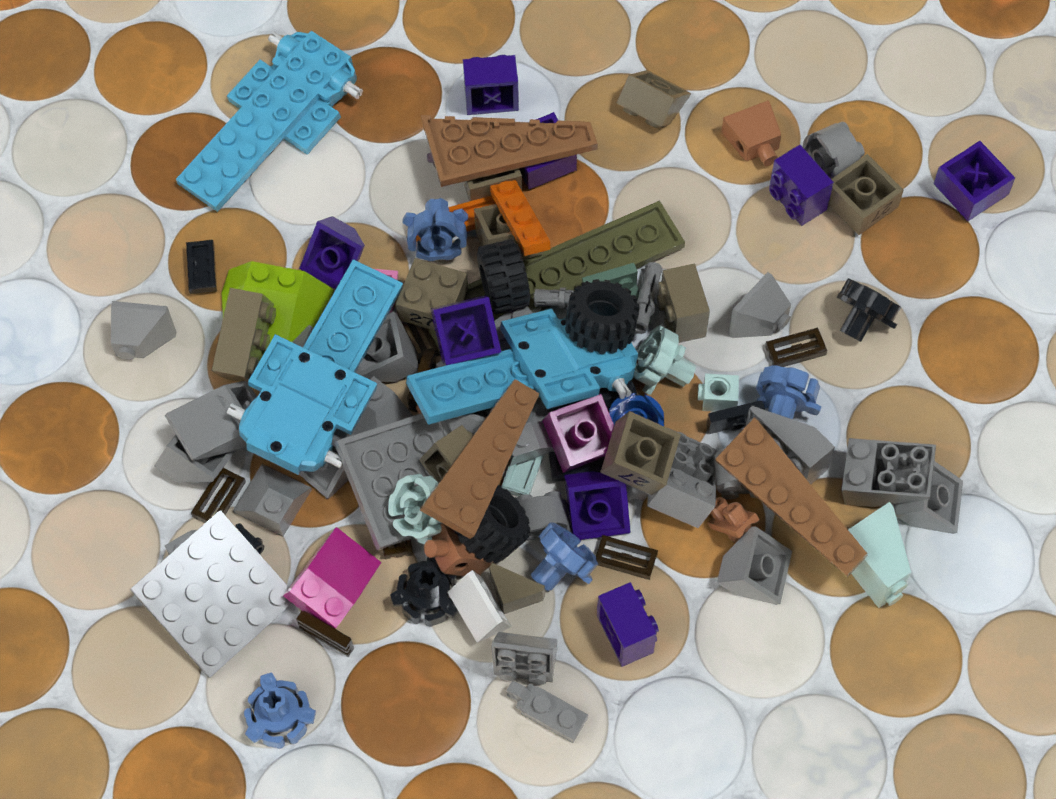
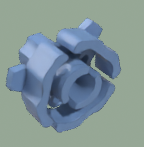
M442 198L427 201L425 210L417 215L407 212L402 219V223L408 226V249L416 251L417 258L427 261L451 260L460 256L461 248L467 245V232L464 222L468 219V214L463 209L449 212L448 202ZM418 234L421 238V242L417 241L416 243V236ZM457 236L458 238L452 243V239Z
M776 365L764 367L756 386L760 395L756 401H763L764 407L768 408L769 412L793 419L795 411H805L817 416L821 410V406L816 404L820 385L818 380L810 378L805 394L802 391L805 390L809 378L807 372L792 367L786 368Z
M554 522L549 523L539 535L543 550L547 555L531 573L532 578L537 583L544 585L547 591L552 590L566 573L574 576L577 575L584 582L590 584L592 581L590 574L598 566L596 556L584 544L577 547L581 540L569 530L562 528Z
M272 672L260 676L261 686L248 697V703L251 708H247L244 711L248 725L245 735L254 743L262 739L266 746L281 749L285 746L283 736L272 737L267 734L268 731L273 733L286 732L293 728L295 722H297V727L286 736L291 744L298 743L307 732V724H313L316 711L310 707L307 694L304 691L298 692L294 682L277 681ZM295 696H299L303 704L302 707H299L298 700Z

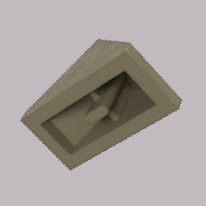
M491 563L489 567L490 579L504 614L543 601L545 597L544 585Z

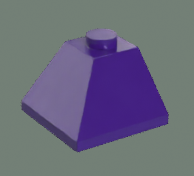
M333 216L319 220L316 223L299 269L336 289L352 260L354 259L359 262L365 245L355 228Z
M594 471L564 475L571 528L575 536L580 540L602 537V535L613 536L631 533L625 483Z

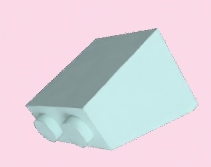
M888 502L848 529L868 555L851 574L878 608L886 603L891 606L903 597L902 591L908 586L907 580L911 574L894 507Z

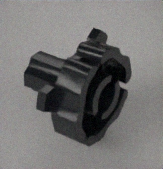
M849 278L846 280L837 298L853 307L840 328L841 332L861 342L874 318L893 329L896 328L897 324L893 321L901 306L865 285Z
M427 557V561L409 565L408 574L410 578L407 579L406 574H401L397 590L390 594L393 606H402L404 616L414 624L420 623L421 614L412 610L409 604H413L422 612L440 609L435 614L424 615L425 624L428 627L443 623L447 616L453 618L459 612L452 599L448 598L449 594L447 593L450 590L449 582L452 586L456 585V575L444 574L440 570L435 557Z

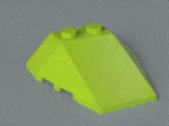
M251 261L229 269L222 290V313L224 317L230 288L261 293L274 303L273 307L276 308L274 323L269 324L268 329L270 342L275 334L293 342L308 325L314 329L334 294V289L305 271Z

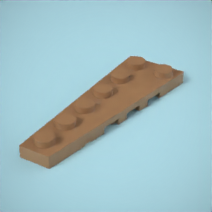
M514 379L492 408L489 415L481 423L476 433L463 448V451L452 463L442 480L423 503L420 511L469 539L474 537L540 393Z
M753 418L715 459L722 468L847 578L868 556L863 547L756 418Z

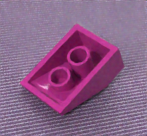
M335 527L283 596L300 610L308 612L333 628H337L382 562L339 528Z

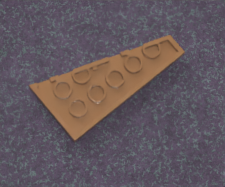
M421 115V122L441 187L598 150V143L591 122L558 120L556 123H540V120L530 119V122H515V119L473 117L471 120L455 119V116H445V119H432L430 115Z

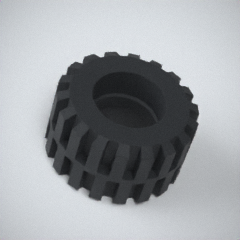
M512 239L478 247L477 261L485 295L489 297L492 311L495 314H500L529 306V282L517 244Z
M596 279L592 283L588 281L583 282L582 286L574 288V292H571L565 319L566 333L570 334L569 338L572 342H577V346L580 348L585 347L587 351L592 353L593 351H598L599 354H605L607 351L615 353L617 349L623 350L627 344L632 342L640 309L637 303L638 299L635 295H631V291L628 288H622V285L619 283H610V280L600 281Z
M498 485L475 536L469 539L457 531L455 533L458 535L461 544H464L470 553L475 554V557L480 560L483 558L488 563L492 561L499 563L529 538L530 527L528 524L530 522L525 514V509L520 505L518 499L514 498L507 489L504 490Z

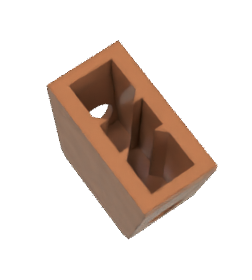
M769 100L723 117L721 132L745 161L759 157L764 166L774 163V160L778 158L775 151L780 146L781 132Z
M441 524V532L432 536V540L426 541L424 545L426 556L429 558L435 557L440 570L444 574L465 576L473 570L481 575L491 565V563L485 562L483 558L480 560L475 557V554L470 553L466 546L461 544L455 531L445 524Z

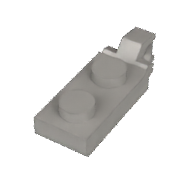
M512 680L506 690L507 696L518 702L516 708L521 711L522 715L574 743L588 719V714L530 683L526 688Z

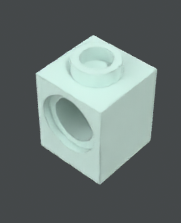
M705 373L704 384H698L697 400L703 401L702 411L715 412L737 406L739 376ZM718 390L723 392L724 395L716 396L712 391Z

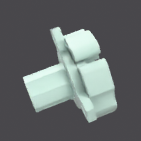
M661 325L651 331L637 350L638 363H636L633 378L645 384L642 391L648 395L652 394L657 383L664 377L684 387L690 383L696 370L695 364L683 358L686 347L678 345L679 336Z
M421 474L405 476L396 483V488L389 497V515L405 514V518L393 521V527L402 536H413L418 540V543L422 544L432 540V536L440 533L442 530L441 525H437L441 522L420 511L421 506L438 484L432 476L423 477Z

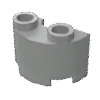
M551 491L544 496L536 497L528 494L517 497L520 505L525 509V514L530 522L528 524L530 527L529 538L526 541L535 540L546 526L552 522L571 532L568 504L562 498L560 492Z

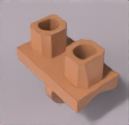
M719 497L716 499L715 507L711 511L713 518L707 523L711 529L727 534L729 539L736 543L751 528L750 524L757 523L760 519L756 513L744 510L740 503L733 502L728 505L724 498Z

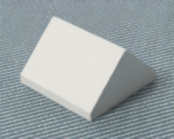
M473 570L467 573L447 592L477 643L511 627L484 579Z

